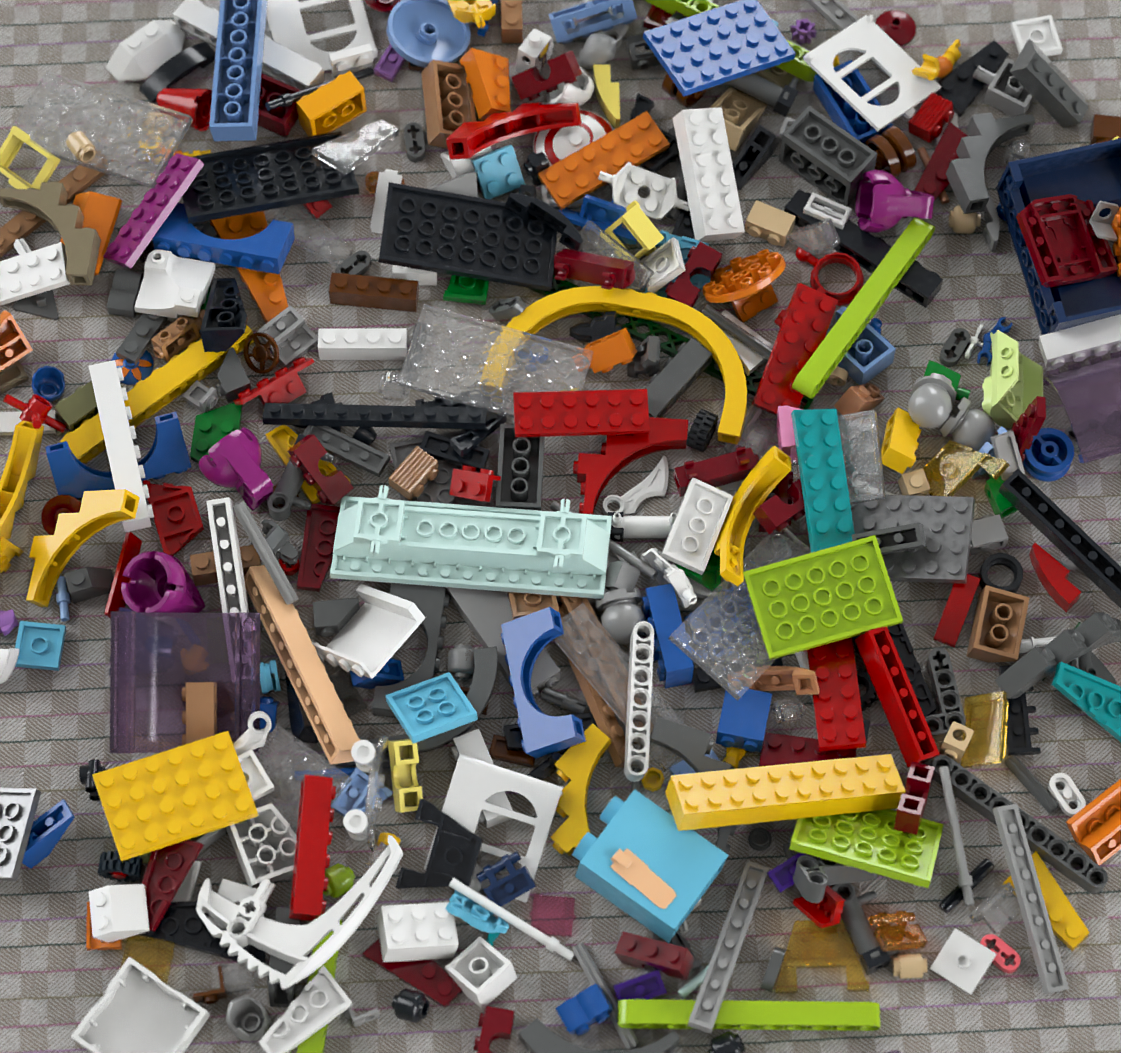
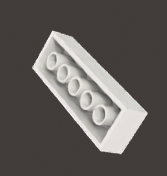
M722 107L682 110L673 117L695 240L705 242L735 239L743 234L745 229Z

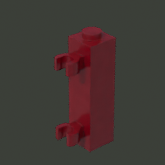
M566 248L554 255V276L557 280L564 281L568 278L598 284L603 289L611 290L612 288L624 290L634 282L636 277L633 261Z
M743 446L736 448L735 452L706 460L684 462L683 466L674 468L673 478L679 496L682 497L685 495L692 478L713 487L723 486L745 480L760 460L757 454L754 455L751 447L745 448Z

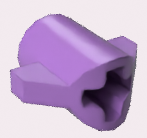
M12 609L8 611L0 610V633H3L5 636L10 634L12 629L19 625Z

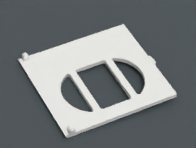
M267 0L266 17L273 41L277 44L285 45L294 53L302 54L311 62L319 63L323 67V71L331 69L329 54L366 44L371 45L373 59L378 58V49L374 44L362 0H349L355 24L312 35L306 34L300 10L338 0H307L299 2V0ZM354 31L357 32L353 41L347 47L338 51H322L311 44L314 41Z
M865 15L804 55L803 59L879 132L902 115L906 118H912L915 114L914 107L927 99L931 93L940 90L941 86L935 80L930 81L913 75L912 70L915 67L920 68V66L873 22V15ZM849 50L865 53L840 71H834L833 60L839 53ZM872 59L891 78L863 97H859L841 78ZM892 85H898L899 95L892 104L876 106L867 103Z
M460 754L442 811L474 834L483 809L534 825L535 829L526 857L521 856V860L518 861L522 867H527L534 880L559 798L563 794V787ZM501 791L517 792L525 796L532 803L536 810L537 818L490 804L486 800L493 794ZM437 826L436 831H435V835H434V838H433V841H432V844H431V847H430V850H429V854H428V857H427V860H426V863H425V866H424V870H426V868H427V864H428V861H429V857H430V854H431V850H432V846H433V843H434V839H435V836H436V832H437L438 826ZM483 843L481 846V851L499 857L513 854ZM476 864L471 885L468 886L476 892H479L481 888L485 889L491 885L488 879L481 883L479 882L476 874L483 871V869L478 864ZM509 874L496 875V877L500 880ZM530 891L517 897L516 900L527 903Z

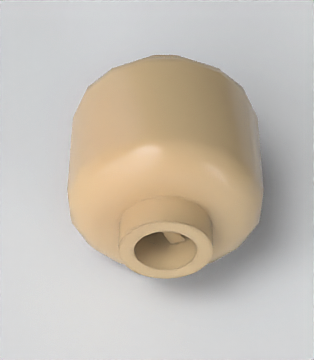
M960 205L950 210L949 228H952L955 233L973 234L976 227H980L981 214H977V212L964 214Z

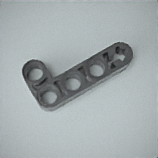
M937 647L930 651L926 663L938 714L927 716L925 719L928 726H933L937 730L936 732H931L935 742L944 741L950 729L949 722L955 721L964 726L966 724L949 653L945 649ZM944 679L948 682V685H941L938 680ZM949 700L954 706L948 707L943 701ZM954 731L953 737L958 738L963 731Z
M803 855L797 860L793 882L805 900L819 903L823 900L827 885L875 880L878 874L869 873L865 870L845 866L830 860H824L816 856Z

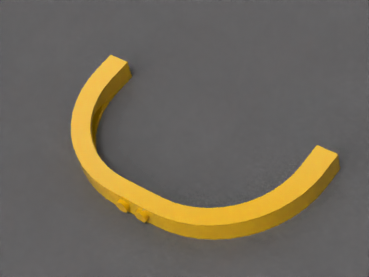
M601 286L576 287L556 292L532 303L521 314L515 316L501 331L488 354L481 376L480 390H484L488 395L503 398L507 379L518 352L539 330L558 319L573 314L616 311V314L657 321L679 328L698 340L712 353V357L719 367L725 385V402L718 428V441L740 445L747 413L745 373L737 351L724 332L704 314L686 304L657 296L651 292H636L630 288H625L624 290L612 288L608 290L601 288Z

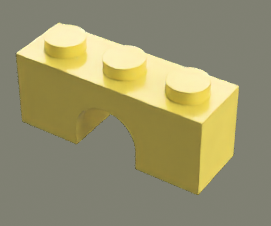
M410 739L388 741L395 811L400 813L417 811L420 799L423 798L422 786H419L416 776V764L419 763L417 742L413 744Z

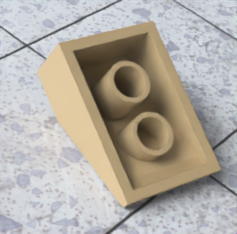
M732 87L709 107H722L730 150L736 151L745 142L767 107V104Z

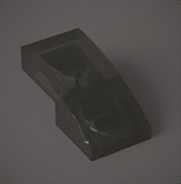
M344 669L328 676L334 685L339 699L343 703L348 718L367 708L356 687H353L352 681Z

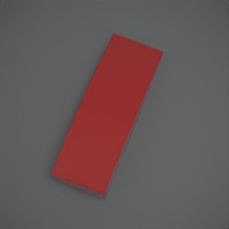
M1034 543L1029 556L1037 577L1047 593L1067 613L1078 601L1081 591L1067 580L1070 571L1037 543Z
M967 574L966 584L954 583L933 640L955 648L980 578Z

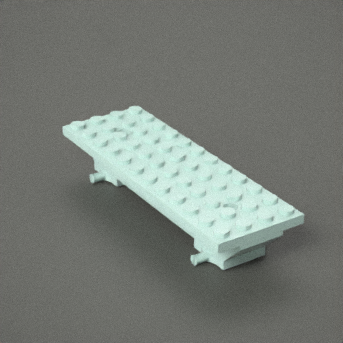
M383 485L379 486V494L375 498L344 496L342 498L333 547L331 578L604 599L612 516L569 512L570 500L566 499V506L565 499L561 500L560 511L556 512L418 502L387 498L389 487L384 485V492Z

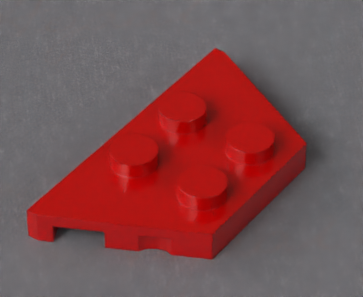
M145 480L143 485L147 484L150 495L148 502L149 505H152L154 522L163 552L174 556L204 530L192 487L174 486L168 483H163V485L152 484L150 481Z

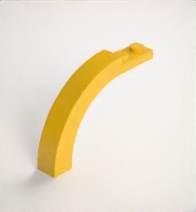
M775 445L760 459L735 493L715 543L714 553L720 557V575L725 581L731 582L737 587L744 581V544L749 528L755 518L753 513L764 503L776 485L791 471V457Z

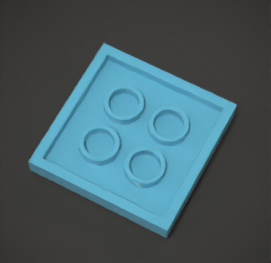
M450 672L385 695L387 704L413 744L478 720L477 712Z

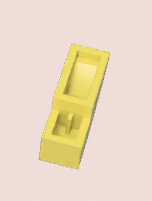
M593 64V80L597 100L606 118L616 129L620 127L619 82H611L610 64Z

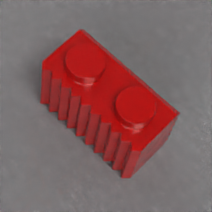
M931 93L908 121L909 133L929 143L934 138H938L942 133L944 125L949 123V121L951 122L954 117L952 101L949 102L948 99L946 100L937 94Z

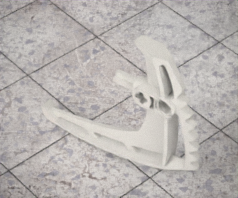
M388 835L389 845L369 870L335 905L308 925L284 924L264 917V912L267 909L265 903L275 888V884L271 883L268 879H263L253 897L249 896L238 906L212 891L211 881L207 878L199 892L196 911L211 935L215 938H221V947H230L228 951L229 956L238 955L239 964L248 963L249 971L258 969L259 978L269 975L271 984L280 982L281 988L286 989L322 966L356 931L383 892L400 862L403 852L397 841L391 835ZM384 865V867H383L382 871L380 872L379 876L377 877L376 881L374 882V884L372 885V887H370V884L372 883V881L374 880V878L376 877V875L378 874V872L380 871V869H381L382 866ZM362 895H364L365 897L362 899L359 905L345 920V922L342 925H340L339 921L346 915V913L352 908V906L357 902V900ZM204 913H208L217 922H219L221 925L227 928V930H220L205 916ZM244 930L242 934L236 935L238 931ZM331 931L334 932L310 958L306 957ZM251 944L295 966L285 975L266 966L241 947Z

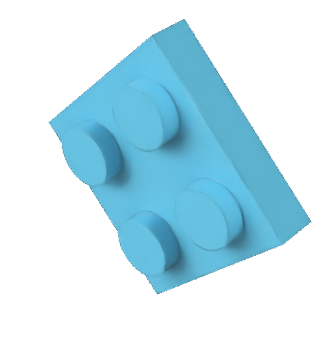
M511 144L471 159L484 199L490 200L520 188V184L525 185L513 145Z
M20 621L15 648H19L20 651L15 667L59 671L66 626Z

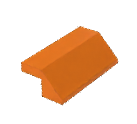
M88 191L76 194L73 205L79 206L84 215L82 228L96 229L101 239L95 276L99 275L104 259L103 256L106 253L123 201L119 198Z
M1121 779L1066 821L1074 840L1093 862L1099 866L1121 849Z

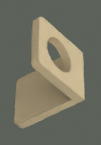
M955 721L952 722L940 748L939 755H946L960 764L974 730ZM956 730L963 731L966 739L963 741L956 740L953 737V732Z

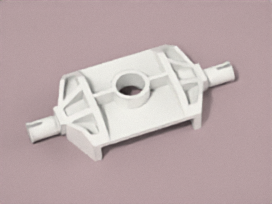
M628 162L613 176L600 171L598 180L611 183L614 204L627 207L636 200L646 216L657 220L663 219L675 207L687 212L689 211L688 202L677 197L676 180L673 177L670 179L633 166L631 162ZM646 187L650 192L649 197L641 198L638 195V189Z
M651 548L640 556L644 563L658 571L655 579L659 585L672 584L684 608L696 603L697 595L693 593L694 589L686 574L675 564H670L667 559L661 557L662 552H659L656 548Z

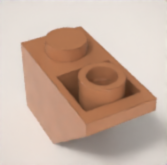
M871 383L849 387L834 407L848 421L860 419L885 398L880 394L877 386Z

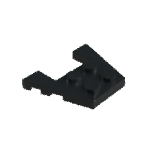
M638 93L634 109H632L630 114V120L646 111L650 113L655 106L654 101ZM662 129L660 130L670 143V148L640 164V166L653 173H656L679 156L676 137Z
M484 390L458 393L455 397L447 399L443 396L434 397L433 401L424 402V399L415 401V406L487 408L486 430L463 429L465 433L450 439V446L461 457L497 430L500 424L507 422L505 412Z
M421 798L415 819L438 826L425 873L401 867L395 888L450 887L449 884L453 878L466 886H470L483 839L426 799Z

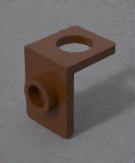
M218 966L221 989L193 993L192 996L195 1003L214 1004L218 1002V999L227 998L222 966Z

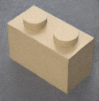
M756 200L746 219L745 232H748L753 237L763 238L773 245L784 247L794 228L796 216Z

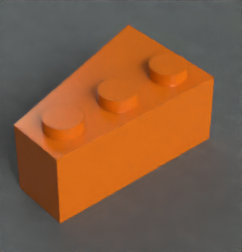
M471 48L459 61L466 70L467 77L465 79L467 84L471 85L473 91L472 99L479 120L485 121L493 113L511 112L508 58Z

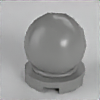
M931 373V376H920L914 382L908 402V412L913 422L920 427L933 429L941 427L949 419L957 394L951 385L952 381L941 374Z
M963 397L951 412L954 416H950L939 428L938 432L944 437L948 433L952 434L953 441L962 450L979 452L987 441L992 444L990 437L995 436L994 421L987 413L979 409H970L971 401Z
M626 588L604 593V599H596L595 601L597 609L604 611L601 617V626L607 638L619 645L630 644L631 633L635 625L639 622H646V616L642 608L637 605L642 599L640 590L634 588L633 592L627 593ZM638 631L637 635L641 637L643 632Z

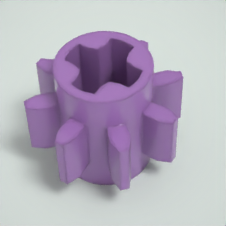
M808 18L796 19V26L791 25L790 30L793 33L792 40H796L799 45L811 44V37L816 38L815 23H811Z

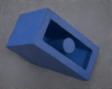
M389 659L373 679L366 676L359 677L350 670L352 685L358 688L374 689L375 686H388L405 680L401 660Z

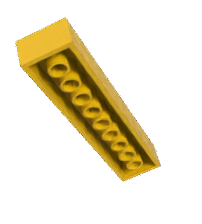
M891 754L671 775L665 794L678 831L896 809L898 808L902 793L905 794L906 791Z

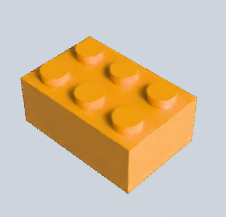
M351 71L338 75L335 80L321 85L316 91L301 97L296 102L300 126L308 136L331 133L367 111L364 87Z

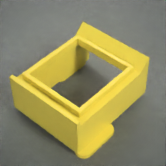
M17 126L11 128L9 135L0 148V172L9 178V184L16 189L35 188L40 190L41 183L48 182L61 159L31 140L30 135ZM24 142L48 158L32 185L9 169Z
M636 200L626 207L627 212L601 233L620 259L633 262L643 255H650L656 250L655 245L664 239L662 234L641 210ZM622 223L643 247L634 256L630 254L613 233V230Z

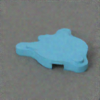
M454 891L455 894H452L449 899L450 902L445 908L447 912L484 932L506 933L508 931L509 924L500 917L496 919L492 912L458 891Z

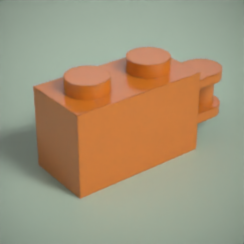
M624 328L588 343L583 349V353L574 356L572 360L578 365V373L592 368L594 374L600 371L606 373L612 370L616 364L626 365L633 361L637 349L627 328Z

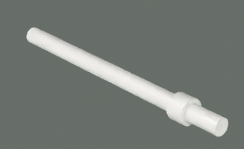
M453 878L449 886L539 941L546 946L545 949L552 953L555 951L569 961L575 955L573 951L560 944V940L553 936L550 938L457 879Z

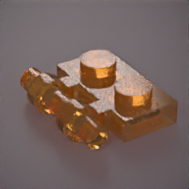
M900 910L892 914L878 912L877 915L869 916V923L871 925L878 924L879 926L876 927L874 935L883 951L926 947L928 940L919 924L909 923L915 921L914 912ZM890 923H897V925L891 926Z

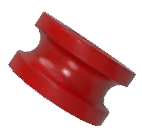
M279 559V564L285 575L291 576L299 571V559L292 568H287L286 564H284L285 562Z

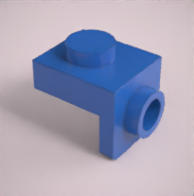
M263 696L260 697V700L257 699L253 703V713L257 711L265 712L271 720L269 732L275 733L279 701H274L273 697ZM256 718L253 721V727L257 730H261L266 726V721L263 718Z

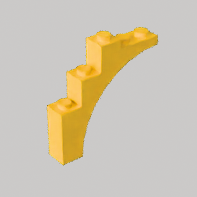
M24 420L15 425L8 459L0 479V541L3 537L7 540L11 538L15 512L23 507L27 483L36 475L44 426L42 425L39 429H35L31 422Z
M126 489L84 491L79 513L59 514L54 535L34 536L29 558L35 560L26 600L39 607H48L56 582L75 552L88 539L105 527L123 520L135 519L140 497Z
M593 723L584 732L586 742L571 746L554 764L558 769L556 774L565 782L570 780L563 788V794L559 798L556 812L563 819L566 816L568 818L550 837L554 842L551 846L561 855L565 852L570 856L587 832L591 833L587 815L588 789L592 774L601 756L611 744L610 738Z

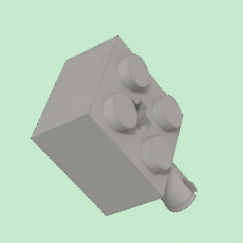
M1006 58L996 74L978 66L973 78L989 85L984 103L1012 117L1025 115L1035 98L1010 73L1015 62Z

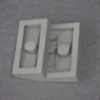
M291 305L257 331V333H267L274 338L279 348V362L286 368L293 364L294 360L300 358L318 344V337L310 330L302 316ZM260 336V338L266 344L268 340ZM271 345L269 349L274 354V350Z

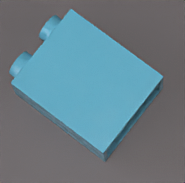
M634 789L625 802L614 796L599 818L607 826L598 838L587 832L572 853V856L580 861L575 877L669 943L722 870L728 854L693 830L678 831L674 817ZM628 848L675 891L676 897L666 909L657 907L636 887L630 885L610 867L614 863L611 858L619 849L624 852Z

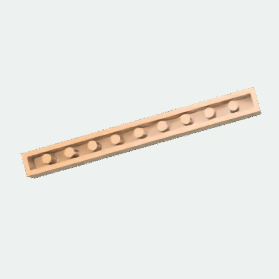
M265 565L250 566L244 576L246 590L330 765L353 762L351 750L353 745L360 741L353 728L352 721L348 718L342 701L334 689L333 683L327 675L325 666L321 662L315 646L308 636L307 629L304 627L297 609H295L293 603L289 605L285 603Z

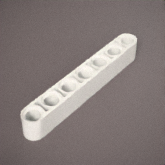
M645 621L635 625L630 637L624 774L632 782L642 780L649 764L654 628ZM637 632H645L647 638H640ZM636 654H644L647 660H639ZM635 676H643L646 682L640 683L636 681ZM639 697L643 699L645 704H636L634 698ZM633 720H640L644 727H636L633 724ZM632 743H640L643 749H634ZM631 765H638L642 772L636 773L632 771Z

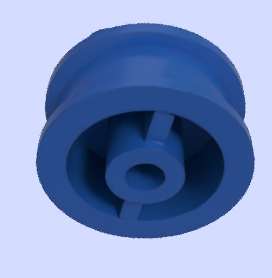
M1042 428L1037 436H1033L1030 449H1025V459L1022 464L1027 473L1033 478L1044 482L1056 481L1062 478L1070 468L1074 457L1073 443L1065 433L1058 429Z

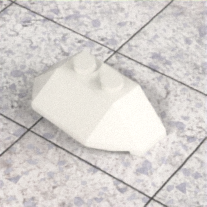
M152 20L118 45L106 65V69L118 82L147 80L160 66L182 51L185 33L172 20Z

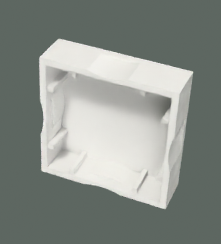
M129 957L108 985L104 996L91 1008L71 1037L91 1053H184L210 1015L201 1006L181 992L170 988L155 974Z

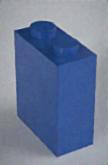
M727 685L716 744H721L728 748L737 747L748 752H761L772 693Z

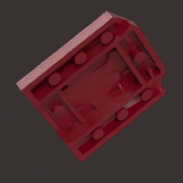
M1072 194L1035 199L1016 215L1042 286L1048 288L1100 279L1119 270L1108 241L1098 238L1089 222L1095 210L1091 200L1082 201Z

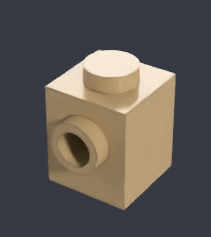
M923 468L902 474L898 480L902 495L926 496L930 490Z

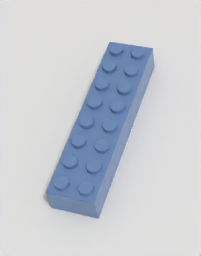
M220 0L209 124L214 141H252L257 138L267 0Z

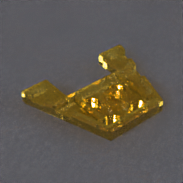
M949 440L923 469L930 486L928 492L930 496L953 497L980 468H983L997 480L1010 465L1004 459H997L990 454L975 451L973 448Z
M811 920L794 921L775 988V994L797 993L796 969L846 968L847 992L869 991V983L863 974L862 966L856 957L843 920H840L839 924L826 928H819Z

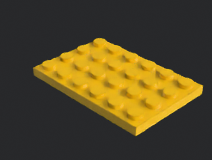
M228 731L92 775L121 861L258 816L254 800Z

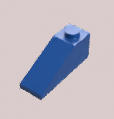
M62 799L33 822L22 861L28 868L32 869L50 855L74 820L75 816L66 800Z

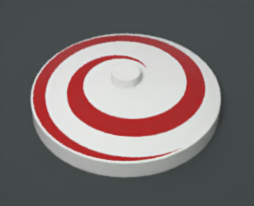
M579 109L582 122L579 126L537 131L533 140V153L543 152L550 167L613 131V127L600 115L588 110Z

